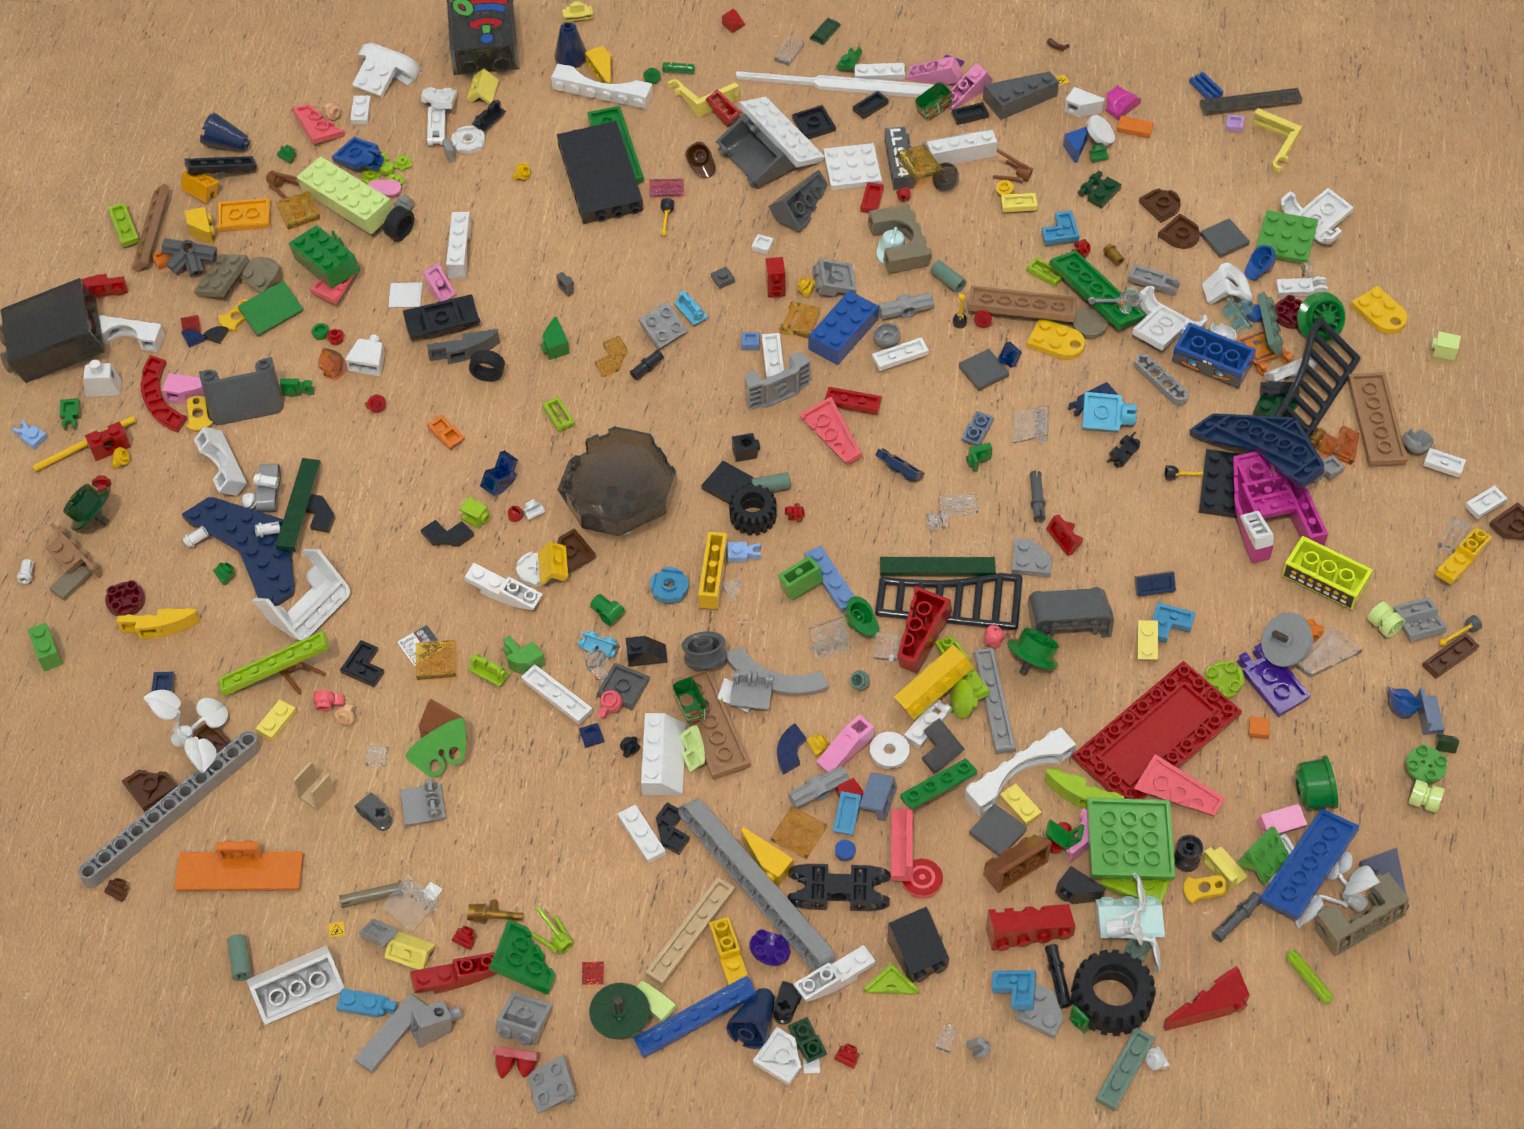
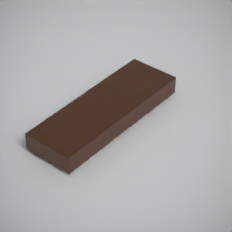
M1465 632L1424 661L1422 667L1437 679L1478 650L1480 645Z

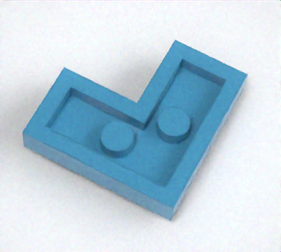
M1072 211L1055 213L1054 219L1057 226L1041 228L1045 245L1079 241L1080 238Z
M1157 602L1152 621H1158V641L1167 643L1171 627L1190 632L1196 612Z
M1036 970L993 971L992 992L1012 993V1010H1034Z

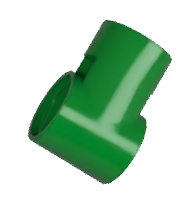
M602 594L596 595L590 603V608L597 612L601 620L608 626H612L625 614V610L617 601L611 602Z

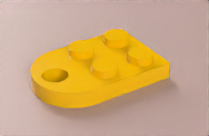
M1379 286L1372 288L1351 301L1350 307L1382 333L1395 334L1402 331L1406 325V311ZM1391 322H1397L1399 325H1393Z
M1039 318L1026 343V347L1059 359L1072 360L1083 353L1085 339L1076 329ZM1071 345H1078L1079 348H1072Z

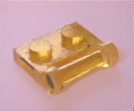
M792 301L789 304V311L785 321L780 325L779 332L784 335L793 334L808 338L820 315V308ZM799 311L800 313L795 322V325L793 326L791 325V322L793 320L795 313Z

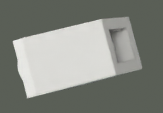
M1074 87L1065 99L1064 112L1077 117L1102 113L1105 99Z

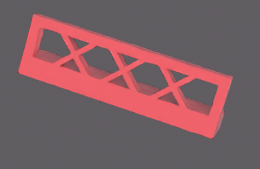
M907 805L906 809H891V881H912L913 810H910Z

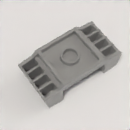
M800 352L789 356V369H785L774 376L761 380L756 371L747 374L744 377L745 401L749 411L760 407L768 408L798 395L800 390L810 385V360Z

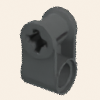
M370 792L355 805L356 811L378 830L384 831L392 826L393 821L389 808L373 793Z

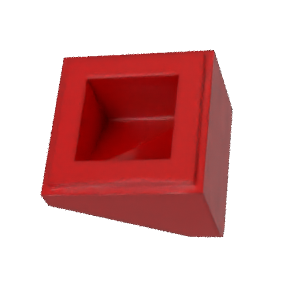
M735 9L722 15V25L732 33L745 26L744 21Z
M854 777L836 787V794L839 799L841 791L861 796L864 793Z

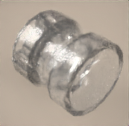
M940 510L936 514H926V522L930 532L937 531L938 528L947 529L950 527L946 510Z

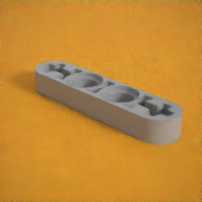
M1139 354L1136 356L1135 369L1166 398L1177 406H1183L1187 403L1189 394L1182 385L1149 355ZM1158 372L1160 375L1155 377L1152 376L1150 373ZM1170 383L1172 387L1166 388L1162 384Z

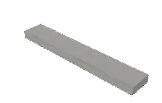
M994 648L974 650L978 675L990 690V695L983 699L995 754L1015 752L1016 747Z

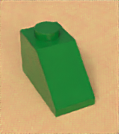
M553 317L542 335L543 343L540 344L543 354L546 353L549 360L569 354L566 336L558 318Z

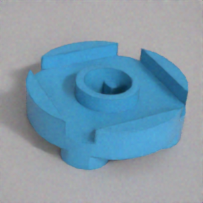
M666 567L661 569V572L655 573L652 576L650 589L656 601L680 603L688 593L689 581L680 569ZM672 583L673 587L667 588L665 585Z

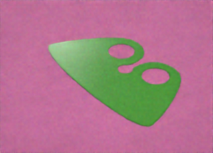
M454 719L424 736L407 751L405 756L408 761L430 777H438L444 771L445 763L442 756L438 753L440 749L444 750V756L448 763H460L466 751L464 719ZM452 747H457L460 751V756L456 760L451 759L449 756V751ZM434 759L438 760L441 765L438 772H433L430 769V762Z

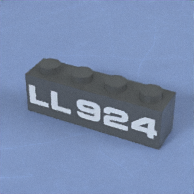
M905 127L885 128L884 142L893 190L906 187L913 189L914 181H917V173L913 171L915 164L914 158H911L912 147L908 146L910 144L909 133L906 134Z

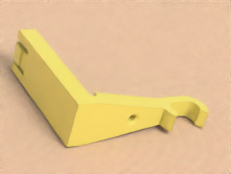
M674 79L668 82V88L677 87L675 89V96L681 95L698 117L714 111L705 100L712 93L698 99L679 80ZM736 83L719 89L731 103L740 99L739 86Z
M1257 108L1253 124L1287 138L1272 165V169L1275 172L1281 173L1282 167L1277 164L1279 161L1288 162L1289 158L1287 155L1299 140L1302 126Z

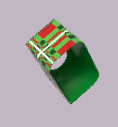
M941 82L936 83L915 99L917 112L926 121L931 120L953 103L952 92Z
M692 676L675 682L673 684V695L688 726L707 719V704L694 678L693 682ZM684 694H690L694 700L691 705L684 706L679 701L680 697ZM694 709L699 711L693 714H688L689 711Z

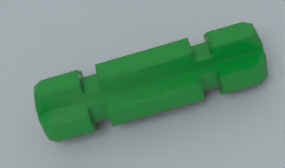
M663 62L662 70L663 72L672 71V73L687 72V74H694L695 65Z

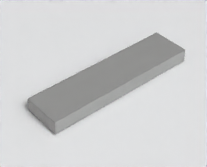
M409 994L358 1054L355 1062L370 1073H373L409 1031L411 1011L427 1005Z

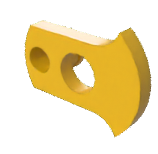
M247 299L241 300L242 302H239L235 308L225 315H218L220 325L228 327V331L236 332V328L246 321L238 306L248 301ZM235 314L241 315L239 319H232V316Z
M194 396L187 399L189 422L186 428L192 431H201L203 427L210 428L213 425V421H210L208 418L205 397ZM194 411H203L201 417L196 418L193 416Z
M1221 875L1198 879L1188 876L1184 882V894L1192 905L1201 899L1225 896L1228 892ZM1202 884H1209L1211 886L1208 892L1199 891V887Z

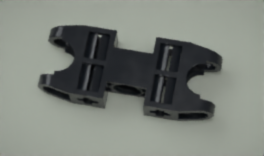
M808 863L795 865L788 871L789 878L798 880V882L805 885L803 889L790 893L787 896L788 900L795 907L807 910H827V901H850V911L870 912L885 909L890 905V898L888 896L881 895V893L873 889L875 886L890 880V872L884 868L871 865H851V874L828 873V864Z

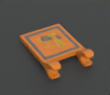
M1265 329L1236 340L1239 343L1256 349L1253 363L1260 375H1264L1267 372L1268 364L1266 361L1280 356L1284 365L1292 362L1293 354L1286 351L1283 346V353L1276 355L1268 346Z

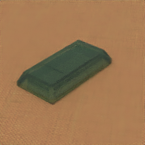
M827 18L812 34L810 39L824 45L839 29L841 24Z

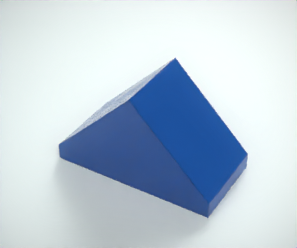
M1087 127L1064 134L1063 147L1076 163L1088 140L1089 132Z

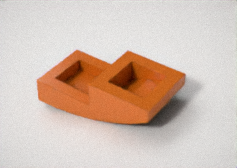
M443 415L427 424V428L449 449L465 440V437L455 425H451Z

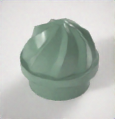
M855 671L850 677L851 685L857 690H864L869 685V675L865 671Z

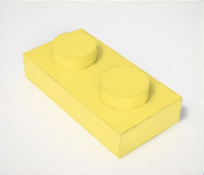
M1036 193L1001 195L1003 212L1037 210Z
M1138 620V660L1158 661V621Z
M279 699L255 728L256 732L273 741L296 714V708Z
M1014 784L1000 794L999 798L1023 825L1027 826L1041 817L1042 812L1017 784Z

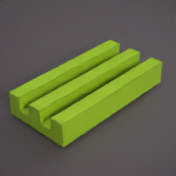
M1037 257L1026 267V272L1054 287L1063 278L1049 263Z
M559 397L542 404L543 409L558 433L562 432V429H569L568 426H575L574 420ZM555 403H557V405L559 406V408H560L561 411L563 412L564 416H565L566 419L568 420L567 422L564 421V419H563V417L561 416L560 412L558 411V409H557L556 406L554 405ZM548 406L552 408L561 424L558 423L557 419L555 418V416L553 415L552 411Z

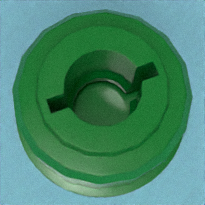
M1324 755L1321 756V759L1300 762L1297 765V770L1294 771V779L1301 805H1304L1309 811L1329 807L1332 809L1338 808L1337 786L1328 756Z

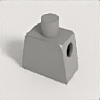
M440 1001L412 1010L410 1031L418 1047L421 1048L449 1034L452 1021L462 1017L458 1006L447 1009L445 1003Z

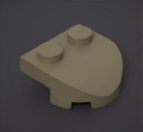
M256 257L247 263L238 277L259 293H262L271 288L275 283L281 282L282 268L273 259Z

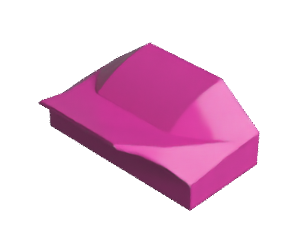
M1118 85L1106 93L1108 103L1106 112L1117 120H1120L1121 115L1125 116L1141 104L1140 97L1124 90Z

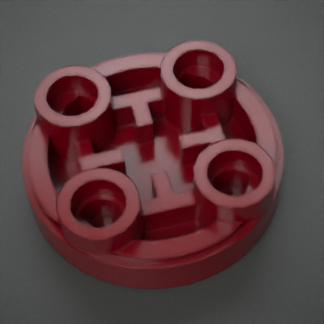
M1287 295L1284 299L1278 301L1274 307L1278 319H1276L1277 323L1289 329L1299 328L1297 314L1303 301L1296 299L1293 295Z
M134 580L109 586L106 590V606L109 612L117 617L128 614L134 615L144 606V592Z

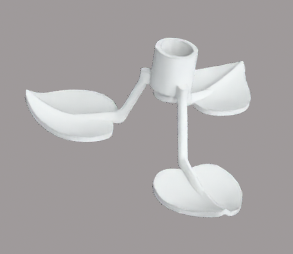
M156 690L147 694L143 699L148 703L155 715L163 720H172L176 717L175 727L172 729L174 734L171 736V742L176 747L184 746L188 758L201 773H204L214 762L217 755L216 749L209 740H199L196 736L192 737V731L204 720L210 728L221 727L228 718L226 706L215 699L203 698L196 706V711L202 718L192 727L187 725L179 727L181 712L178 708L181 705L180 699L168 690Z
M1345 850L1327 877L1328 880H1334L1339 877L1346 886L1342 894L1344 901L1325 895H1319L1318 897L1315 895L1299 920H1295L1296 926L1300 929L1303 924L1312 920L1322 908L1323 899L1340 904L1345 908L1350 906L1356 912L1362 911L1367 906L1368 900L1360 893L1380 883L1374 871L1369 866H1362L1351 875L1350 881L1347 882L1342 874L1351 868L1353 860L1352 855Z
M1132 873L1138 883L1140 899L1138 908L1118 916V919L1107 920V934L1109 938L1121 936V939H1136L1140 946L1143 945V941H1148L1153 948L1156 959V967L1153 973H1159L1161 970V959L1156 937H1143L1140 926L1139 912L1146 910L1145 890L1139 875ZM1134 915L1133 924L1129 925L1128 920L1124 919Z

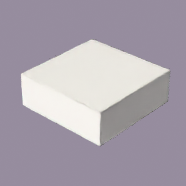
M757 234L751 250L768 255L774 244V238Z

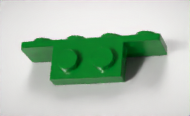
M965 758L901 793L900 798L910 810H913L975 776L977 769Z

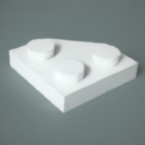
M428 87L421 94V102H429L431 107L435 109H452L457 98V90H452L451 88L435 89Z
M776 1027L753 1059V1064L790 1086L801 1070L795 1037Z

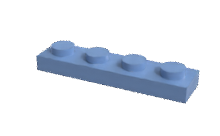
M822 546L804 553V558L811 556L819 565L823 577L822 585L841 613L845 612L847 602L851 597H854V594Z

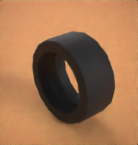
M402 206L393 208L385 219L384 233L396 241L405 239L414 225V214Z
M478 350L471 355L469 371L471 375L481 381H497L502 377L505 361L502 356L494 351ZM480 364H489L494 368H487Z

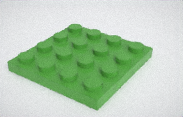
M1087 798L1091 878L1135 879L1132 873H1136L1140 879H1175L1170 800Z

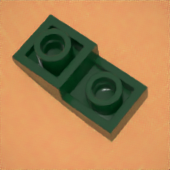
M808 1017L788 1025L787 1028L791 1036L795 1037L796 1045L807 1064L827 1055Z

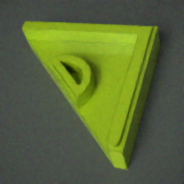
M891 963L863 988V991L865 993L917 995L919 988Z

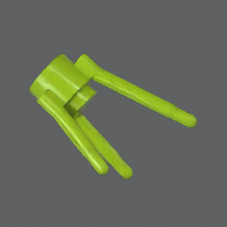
M536 906V910L555 935L551 939L553 941L552 944L530 931L531 936L550 948L554 953L558 951L561 954L567 952L573 945V939L567 933L558 916H555L554 919L561 931H558L542 909Z

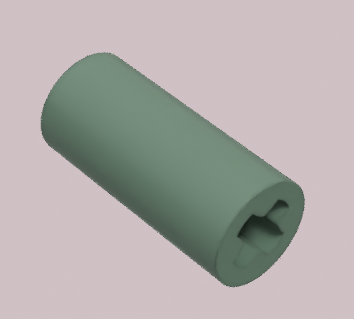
M937 260L932 265L930 272L956 293L963 290L966 285V280L941 260Z
M788 472L751 479V484H754V486L762 485V488L767 487L769 492L791 489Z
M241 934L230 936L227 939L232 979L235 981L247 980L252 974L246 936Z

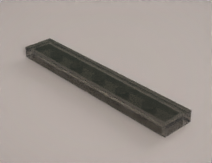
M1298 88L1203 99L1200 100L1199 105L1203 116L1255 110L1257 108L1263 109L1302 104V97Z

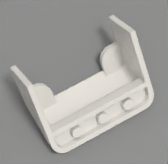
M304 549L302 551L313 564V567L307 573V581L312 588L288 612L281 606H274L269 599L254 598L252 600L272 625L295 640H303L309 637L350 594V588L319 549Z

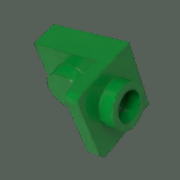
M991 443L969 447L966 462L969 467L971 466L973 472H977L978 462H985L991 459Z

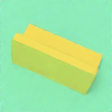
M482 69L473 76L467 100L472 103L480 97L486 103L491 104L499 80L487 70Z
M1210 847L1204 851L1202 862L1215 876L1221 875L1228 891L1247 879V874L1222 847L1215 851Z
M398 932L387 943L384 958L418 970L424 969L427 966L429 953L435 949L436 944L403 932Z

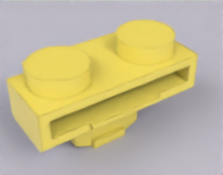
M579 1L570 4V7L562 10L564 22L588 21L593 18L592 7L587 6V4L583 5Z

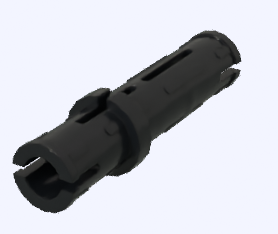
M1050 944L1044 948L1049 963L1047 968L1052 975L1059 1007L1061 1009L1069 1008L1072 1006L1063 971L1065 967L1064 962L1061 961L1058 945Z

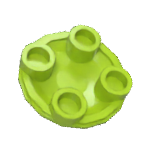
M1220 661L1213 666H1209L1206 670L1205 679L1228 699L1235 696L1242 689L1244 674L1235 662Z
M969 679L959 680L950 691V705L953 707L954 715L958 718H966L972 709L978 705V699L974 696L972 682Z

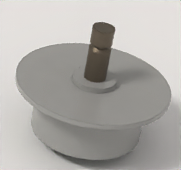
M1292 612L1282 613L1274 617L1265 627L1261 640L1265 657L1272 664L1280 667L1292 666L1306 659L1311 653L1314 643L1312 631L1307 620L1301 615Z

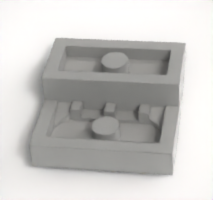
M1429 597L1393 606L1394 613H1398L1405 619L1402 630L1410 642L1446 633L1447 626L1438 616V608Z

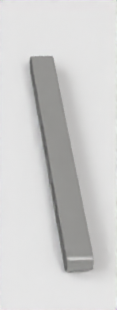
M245 731L217 753L214 762L204 773L196 770L84 862L78 870L84 885L88 888H95L257 755L260 751V745L256 734L252 731Z
M695 799L680 806L679 815L682 821L812 970H817L827 963H832L835 956L831 947L700 799Z

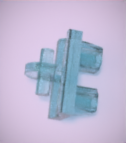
M1229 297L1227 299L1229 304L1222 311L1228 319L1236 313L1238 314L1236 318L1230 321L1237 331L1245 326L1248 329L1251 328L1253 325L1245 314L1253 315V302L1241 300V306L1239 307L1234 299Z

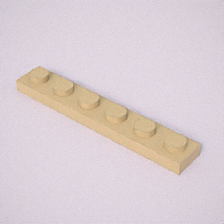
M717 877L645 971V976L664 986L707 929L709 922L714 920L735 892V887Z

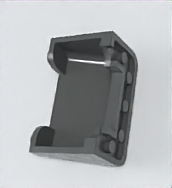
M746 114L716 141L720 146L718 150L724 157L728 155L749 177L747 181L753 187L756 185L760 187L789 172L794 167V164L775 146Z
M272 357L259 360L255 364L256 372L219 379V375L215 370L199 371L209 416L213 424L224 425L273 415L282 411V394Z
M1099 587L1045 592L1035 591L1028 597L1032 629L1044 634L1050 633V636H1054L1055 630L1092 628L1093 633L1101 632V638L1111 637L1114 625L1113 612L1106 592Z

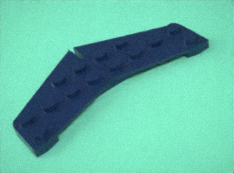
M1214 413L1189 430L1190 436L1199 440L1259 452L1294 485L1302 489L1325 472L1324 462L1298 420H1294L1293 417Z
M215 497L206 498L182 513L183 519L194 528L203 526L208 534L237 550L243 559L258 598L269 599L274 606H279L294 596L295 585L291 551L276 549L279 534L263 535L261 538L256 536L255 525H258L260 522L261 524L278 521L281 530L284 519Z

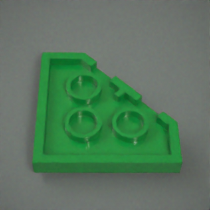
M508 919L488 970L547 995L555 973L545 963V956L538 944L535 945L531 939L532 934L528 927Z

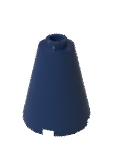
M567 22L560 26L555 50V61L557 64L579 68L583 62H586L585 52L587 51L576 25Z
M213 112V114L207 117L202 128L205 130L204 135H200L201 144L236 151L248 149L250 144L248 135L217 113Z
M767 988L757 989L758 996L745 1002L728 1021L726 1026L728 1035L735 1042L737 1040L743 1042V1047L759 1049L768 1040L775 996Z

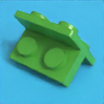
M1271 826L1238 860L1242 868L1256 871L1261 883L1264 884L1276 874L1289 856L1276 827Z

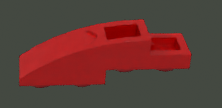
M105 273L70 283L53 293V298L57 308L93 303V298L128 293V286L124 276L108 278Z
M495 952L453 959L452 964L410 971L414 994L433 990L434 994L447 992L474 984L497 974L488 970Z

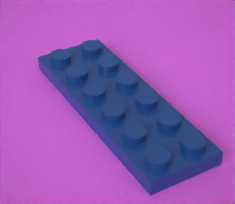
M1322 808L1260 897V902L1298 921L1358 833L1359 825Z

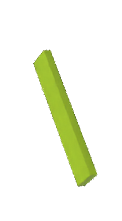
M324 631L318 632L218 678L220 693L225 697L328 650L327 634Z

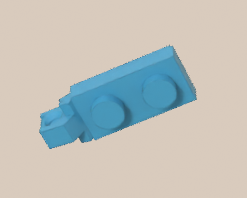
M342 988L336 1009L339 1012L379 1018V1016H384V1013L393 1014L398 1006L397 1002L388 1000L389 998L383 995Z

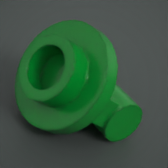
M653 67L646 69L643 72L644 80L652 83V85L656 84L660 80V71Z
M286 144L285 147L281 146L277 156L292 164L297 153L294 152L295 148Z
M1102 144L1093 146L1092 150L1089 151L1091 162L1109 159L1107 149L1102 147Z
M220 562L218 567L213 570L223 585H227L229 580L235 575L233 566L227 562Z

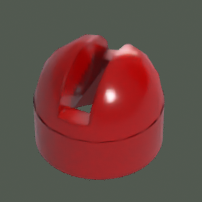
M908 187L896 191L898 199L902 202H905V198L909 200L911 197Z
M512 506L508 509V519L511 522L522 520L523 512L519 506Z

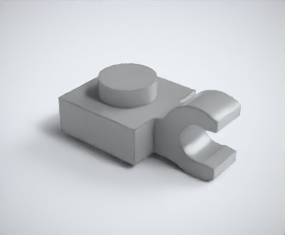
M1334 455L1323 459L1325 472L1313 482L1320 481L1325 475L1328 479L1344 472L1345 466Z

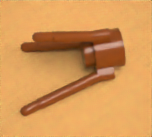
M997 149L999 154L1009 159L1006 160L1007 164L1017 168L1016 175L1018 177L993 175V178L1021 183L1024 180L1029 181L1033 168Z
M271 170L266 176V181L270 184L269 188L277 192L286 201H288V198L277 187L282 186L284 181L299 185L297 177Z
M303 662L279 671L298 694H301V690L287 672H292L295 667H304L323 676L326 675L325 672Z

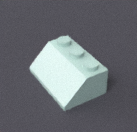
M1125 896L1122 899H1114L1112 897L1095 899V924L1100 937L1109 938L1106 928L1107 920L1118 919V916L1137 909L1140 899H1135L1131 896ZM1146 896V910L1139 912L1143 937H1165L1160 900L1154 896ZM1134 915L1124 920H1128L1129 925L1133 924Z

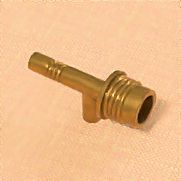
M496 899L490 901L489 910L485 909L486 903H475L468 906L467 920L478 921V923L482 922V924H484V918L522 921L523 917L521 912L499 911Z

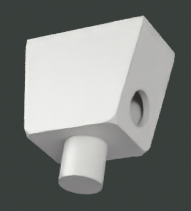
M372 334L369 340L358 339L345 359L348 371L381 377L385 351L383 343L380 342V337Z
M92 360L89 364L85 365V397L116 396L121 394L122 380L112 364H100L99 360Z

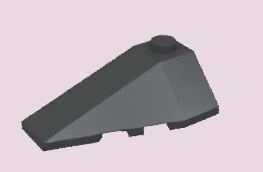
M817 170L768 207L778 222L799 231L810 222V216L816 210V204L821 199L828 184L821 171Z

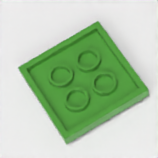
M1266 210L1256 248L1261 245H1267L1275 250L1276 259L1307 265L1319 219Z

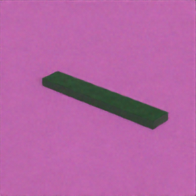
M302 458L276 543L277 550L296 551L320 470L321 460Z
M880 557V576H984L996 574L995 557Z

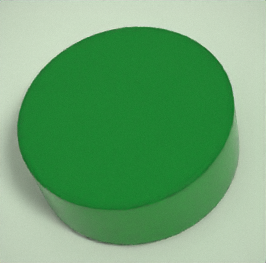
M319 323L313 326L311 333L315 339L324 340L330 330L327 324Z

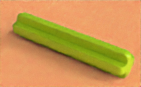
M1294 949L1288 952L1286 959L1324 1004L1331 1002L1334 995Z

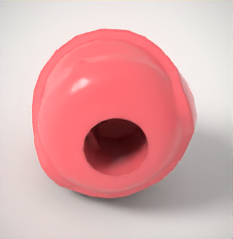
M990 625L984 633L985 645L992 648L1000 647L1005 636L1004 631L999 626Z

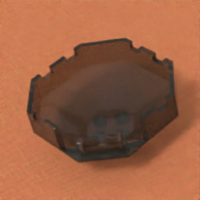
M614 426L608 429L607 434L602 436L596 434L586 439V453L579 456L574 455L568 461L557 489L583 529L621 536L667 514L677 486V475L673 465L670 466L666 455L660 447H657L651 434Z

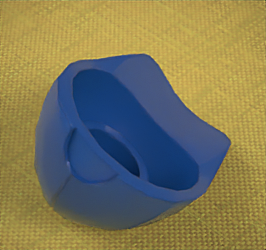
M1261 245L1254 250L1245 269V275L1250 280H1257L1263 272H1268L1273 268L1276 261V253L1273 247Z
M1388 686L1390 706L1400 717H1410L1422 706L1420 701L1409 690L1393 689Z

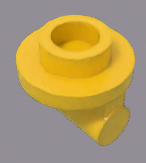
M519 163L511 178L513 180L528 179L531 174L530 167L526 163Z
M1002 180L996 185V192L999 195L1014 194L1013 184L1008 180Z
M808 276L802 277L796 284L798 286L797 291L808 298L814 288L815 281L810 280Z
M122 447L115 449L111 467L118 469L120 465L128 464L130 461L128 451Z
M815 733L806 740L816 757H820L829 747V741L823 734Z

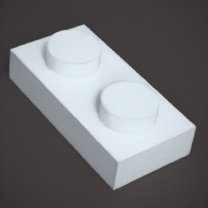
M370 96L353 97L351 125H368L371 106Z
M1429 448L1423 466L1460 478L1466 460Z
M1493 486L1466 502L1465 508L1478 520L1505 504L1508 498L1496 486Z

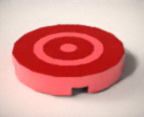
M920 858L913 860L912 881L901 882L905 891H908L911 896L925 899L934 896L941 889L943 874L935 862Z

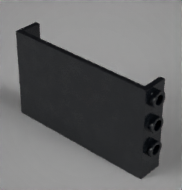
M616 121L557 134L560 154L583 224L604 221L605 219L643 211V200Z

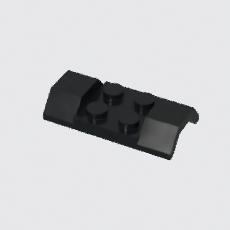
M472 294L403 310L410 339L426 335L432 337L464 329V326L480 323Z

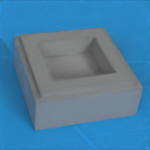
M448 138L443 139L444 153L448 162H455L454 149Z

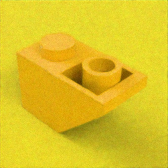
M205 207L185 211L190 235L209 244L214 243L212 236H215L213 225L210 226L213 223L211 213H207Z

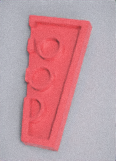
M832 397L799 414L846 465L863 457Z
M1156 754L1153 755L1133 790L1163 800H1170L1172 803L1211 816H1215L1225 799Z

